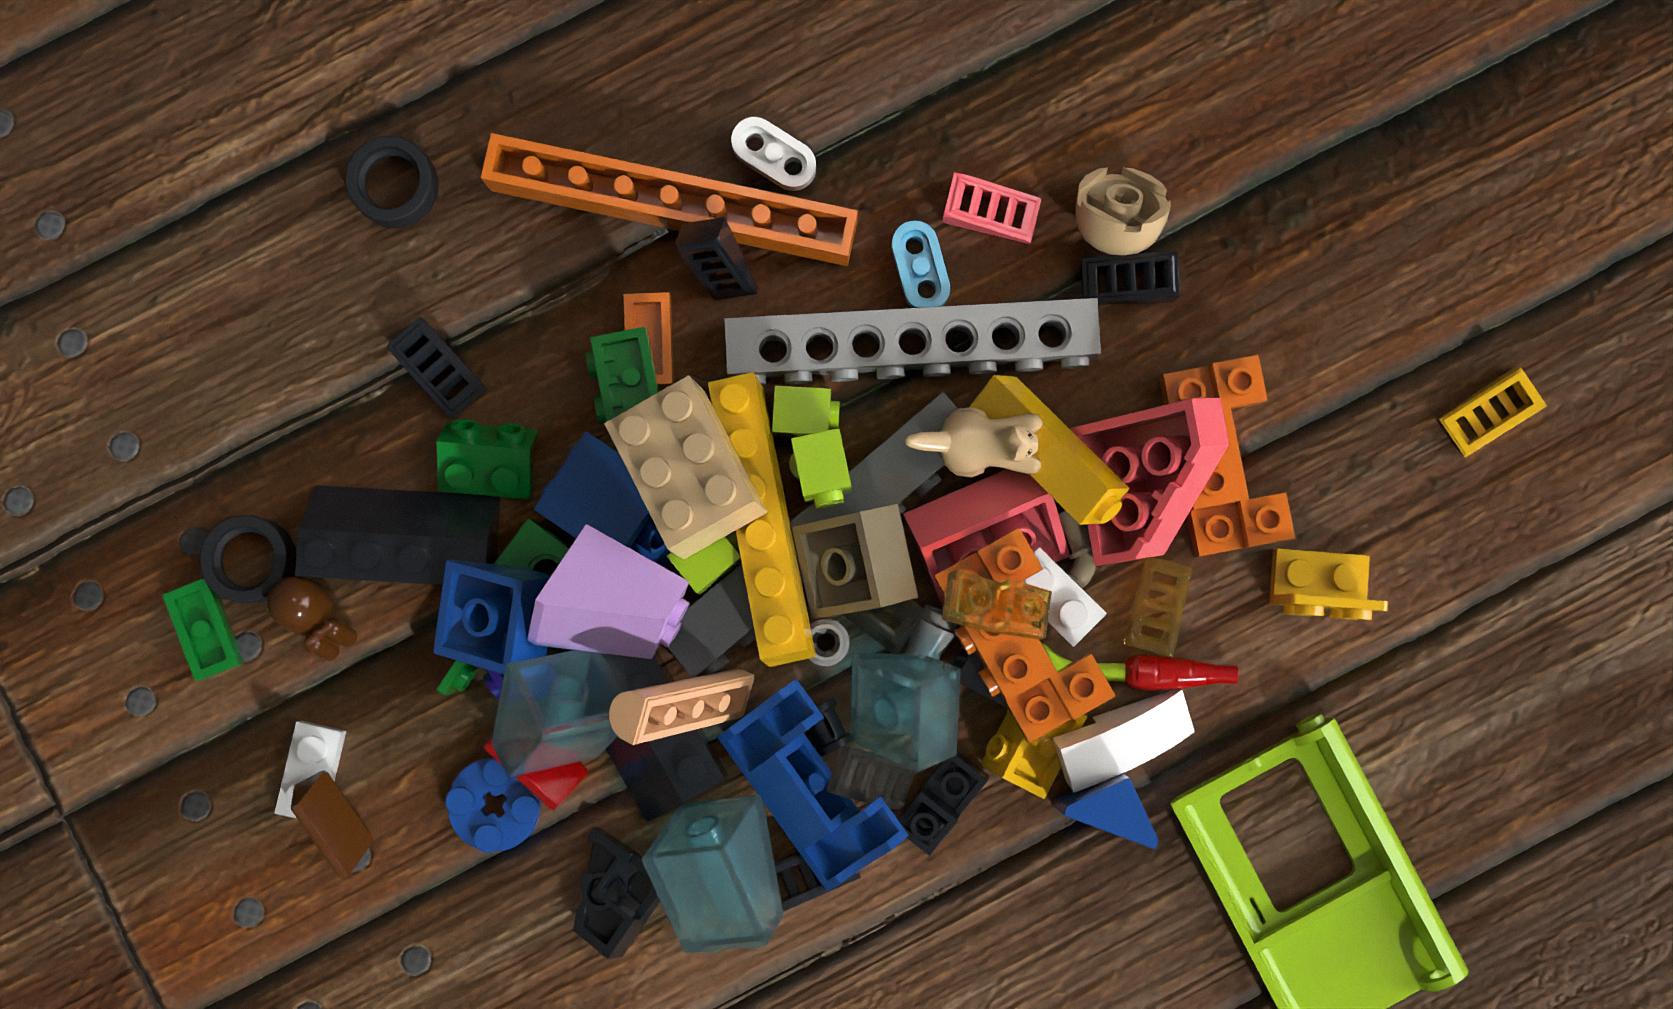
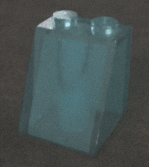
M573 650L506 664L492 745L508 778L596 758L618 737L610 724L609 709L613 699L622 693V690L601 653Z
M760 794L680 805L641 859L684 953L705 951L707 953H715L725 949H757L766 946L784 916L765 808Z

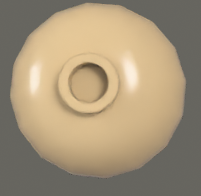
M1108 167L1100 168L1087 174L1079 184L1076 197V224L1085 241L1099 251L1110 255L1136 254L1149 248L1160 236L1168 219L1171 201H1167L1165 198L1167 192L1165 186L1150 174L1133 168L1123 167L1121 175H1106Z

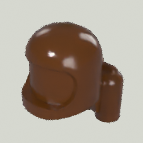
M290 576L278 581L271 588L267 599V608L270 616L277 624L301 636H306L304 647L308 652L327 661H332L339 655V646L349 647L357 640V632L340 620L331 617L332 598L322 586L304 577Z

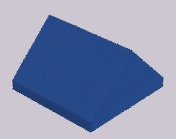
M1123 773L1080 791L1073 792L1069 790L1056 796L1053 806L1064 816L1156 850L1159 841L1130 777Z

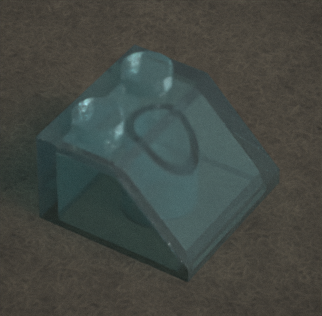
M873 653L853 655L850 733H852L855 740L852 743L916 772L956 756L960 668L927 655Z

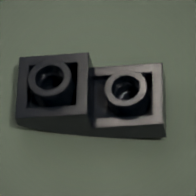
M952 747L897 820L909 835L906 838L930 856L958 822L960 814L987 783L989 775Z

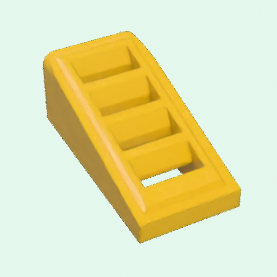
M1516 366L1439 418V421L1466 458L1541 411L1547 405L1522 368ZM1511 385L1524 403L1518 409L1504 391ZM1495 395L1509 414L1502 420L1489 402V399ZM1479 405L1493 424L1487 430H1485L1473 412V409ZM1462 416H1465L1478 435L1471 441L1456 421Z

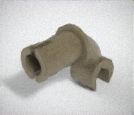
M1064 511L1058 515L1064 536L1073 553L1069 555L1070 560L1074 559L1073 565L1067 574L1083 589L1090 582L1097 568L1094 564L1087 524L1079 525L1067 511Z

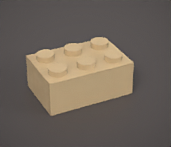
M689 375L604 423L667 549L680 558L686 559L768 512L705 391Z

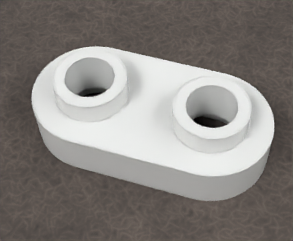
M759 117L746 118L740 121L734 128L731 137L732 147L735 156L743 164L789 191L804 189L813 181L816 174V160L808 146ZM752 138H760L764 144L760 150L752 151L748 149L747 142ZM790 162H797L802 166V170L797 175H789L785 171L786 165Z

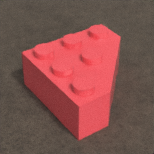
M1193 398L1070 428L1130 488L1120 500L1122 502L1121 509L1111 520L1106 523L1087 524L1095 567L1165 554L1229 446L1220 398Z

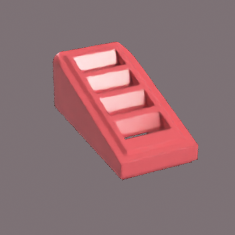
M954 172L942 223L1030 244L1042 198L973 176ZM964 192L973 194L968 213L959 210ZM982 196L990 198L986 218L977 216ZM999 200L1008 202L1003 224L994 221ZM1017 205L1026 207L1021 229L1012 227Z

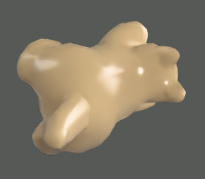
M959 408L946 418L940 432H919L909 435L905 438V444L910 448L921 451L940 452L945 466L948 467L949 471L958 476L974 477L984 473L985 468L989 466L1026 474L1037 473L1041 468V461L1033 455L1038 450V437L1034 433L1042 427V419L1037 414L990 419L984 411L977 408Z

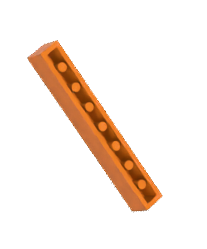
M494 133L490 135L481 174L482 181L493 192L680 231L681 225L685 223L725 217L736 242L739 244L848 266L858 219V210Z

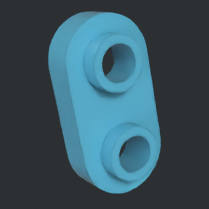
M906 222L895 231L891 246L905 300L911 308L942 307L947 302L950 294V282L937 235L924 222ZM917 240L922 244L923 250L918 254H911L906 249L905 245L907 242ZM924 283L930 284L934 287L935 294L931 298H923L918 293V287Z

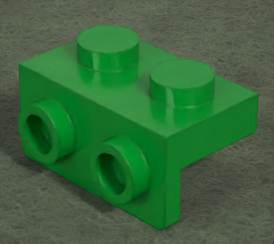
M460 419L446 423L436 441L438 491L530 499L533 493V449L538 440V431L535 429H525L524 426L516 423L491 426L480 425L478 422L470 419Z

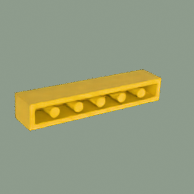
M754 372L708 382L712 406L768 511L766 514L736 530L760 660L769 667L814 658L816 653L764 388Z

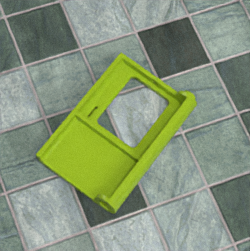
M1316 713L1304 718L1296 724L1297 732L1189 789L1170 802L1278 1009H1387L1421 989L1427 992L1440 991L1457 984L1468 975L1469 970L1334 717L1324 718L1322 713ZM1290 758H1295L1303 769L1353 867L1351 873L1287 909L1277 911L1220 805V799L1232 789Z

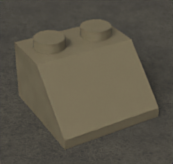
M898 504L792 527L812 619L881 608L918 598Z

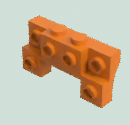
M1259 355L1216 362L1209 366L1167 373L1160 376L1159 382L1164 405L1193 398H1220L1229 446L1186 517L1194 557L1296 539L1286 492L1249 499L1231 409L1262 404L1268 400Z
M1017 528L934 575L933 578L961 627L954 630L961 645L968 655L976 651L985 667L978 674L992 697L997 694L1001 695L1026 741L1031 743L1069 720L1079 718L1116 695L1092 654H1086L1058 671L1054 667L1010 590L1013 586L1043 570L1020 528Z

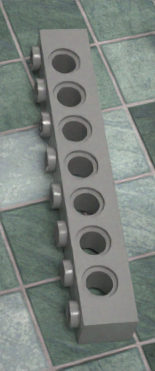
M1098 298L724 318L728 377L754 372L762 386L766 385V378L784 377L785 384H806L812 382V375H830L833 382H847L858 380V373L877 372V379H898L905 377L904 370H923V376L939 377L950 375V368L969 367V374H990L997 372V365L1014 364L1015 371L1031 372L1042 370L1043 363L1061 362L1062 369H1081L1089 367V360H1095L1101 354ZM1044 326H1053L1058 329L1062 336L1061 345L1054 348L1045 346L1039 339V329ZM1000 328L1012 331L1016 337V346L1010 350L999 349L993 343L992 333ZM952 331H962L969 337L971 346L965 352H954L946 344V335ZM908 333L917 334L923 339L925 349L917 355H908L899 346L900 338ZM861 336H870L877 341L879 350L872 357H860L853 350L852 345L854 341ZM817 338L828 340L833 346L832 354L824 360L811 358L806 349L812 340ZM769 341H779L786 346L787 352L781 361L770 363L761 357L762 347Z

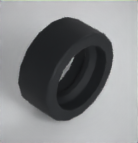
M383 135L367 140L354 151L346 166L345 186L350 201L365 217L383 227L403 228L419 222L431 211L437 199L439 180L433 163L416 144L402 137ZM389 156H399L410 161L416 168L419 177L418 189L413 198L405 205L394 209L383 208L375 204L368 196L365 186L366 177L372 166Z
M253 515L231 516L216 524L204 538L199 553L200 572L208 587L222 599L237 603L265 602L268 599L271 588L278 581L294 575L296 548L288 532L275 521ZM245 532H254L265 537L272 545L275 556L274 567L269 577L262 583L250 587L237 585L231 581L223 570L222 560L225 547L231 538Z

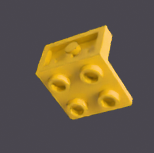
M1273 549L1269 604L1284 605L1283 614L1324 616V609H1330L1329 618L1372 620V611H1387L1388 601L1367 600L1370 556Z

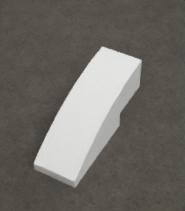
M1173 689L1092 717L1094 724L1053 737L1052 739L1065 780L1072 791L1077 792L1111 779L1155 758L1183 741L1195 731L1183 690Z

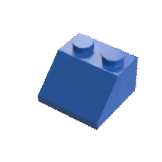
M446 560L433 653L507 676L544 670L547 647L534 645L527 641L535 599L552 575L517 566Z

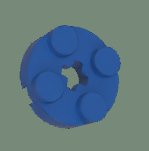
M493 757L476 761L462 770L454 780L451 790L446 797L449 820L456 834L468 845L485 853L508 850L526 840L536 829L542 810V801ZM489 791L493 796H498L502 793L506 797L507 801L502 805L505 811L503 816L499 817L495 812L491 814L486 812L484 808L487 804L485 796Z

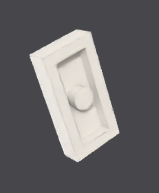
M1038 547L1034 554L1043 570L1013 586V588L1074 647L1107 613Z
M305 721L296 722L275 814L296 818L291 811L295 784L324 770L335 781L346 735L345 730Z

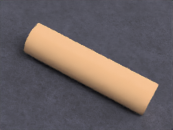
M733 669L622 692L613 699L609 709L611 727L619 738L635 745L742 718L754 682V674L742 669Z

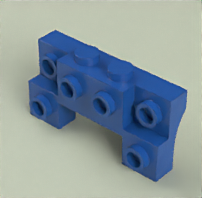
M795 679L717 738L828 892L868 864L894 849L909 835L881 796L860 810L856 807L804 734L805 731L824 717L798 680Z

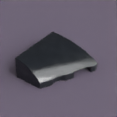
M594 827L589 834L588 840L593 842L588 872H583L580 886L583 900L580 907L576 910L573 931L607 959L620 958L624 956L675 880L617 838L599 827Z

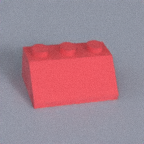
M1005 469L903 513L915 547L944 611L949 609L950 606L933 576L1017 528H1020L1033 552L1040 547L1055 563L1070 555L1054 498L1030 474Z

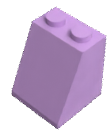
M586 524L535 599L527 641L538 646L652 659L660 645L669 648L682 625L680 621L690 604L683 599L689 581Z

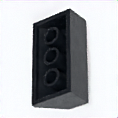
M315 485L298 531L295 576L443 585L446 560L489 564L496 562L501 497Z
M569 650L555 660L647 822L688 801L726 778L728 773L702 728L635 745L622 740L613 731L609 720V709L613 699L618 694L675 681L658 651H656L652 659Z

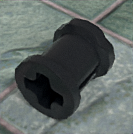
M834 697L816 705L824 718L809 728L817 745L816 751L821 757L855 740L852 733H846L834 707L837 702Z

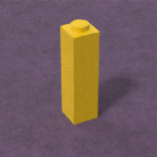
M993 375L970 407L984 411L990 419H1002L1023 414L1039 415L1042 419V427L1034 433L1038 437V450L1033 455L1040 459L1041 468L1037 473H1030V475L1079 525L1106 523L1111 520L1121 509L1122 502L1120 500L1130 488L1017 377Z

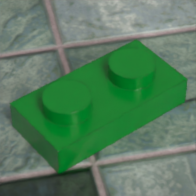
M204 578L162 595L195 682L203 681L245 664L219 595L208 587Z

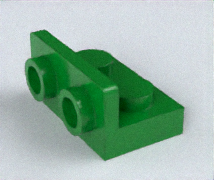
M645 326L590 337L592 350L586 351L585 356L591 379L598 378L601 395L594 397V403L600 424L606 423L659 392L648 331Z

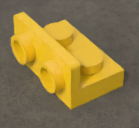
M1007 709V714L998 732L988 742L982 766L1003 779L1045 799L1061 769L1052 738L1082 728L1088 716L1082 715L1075 720L1071 719L1029 743L1023 736L1009 709Z

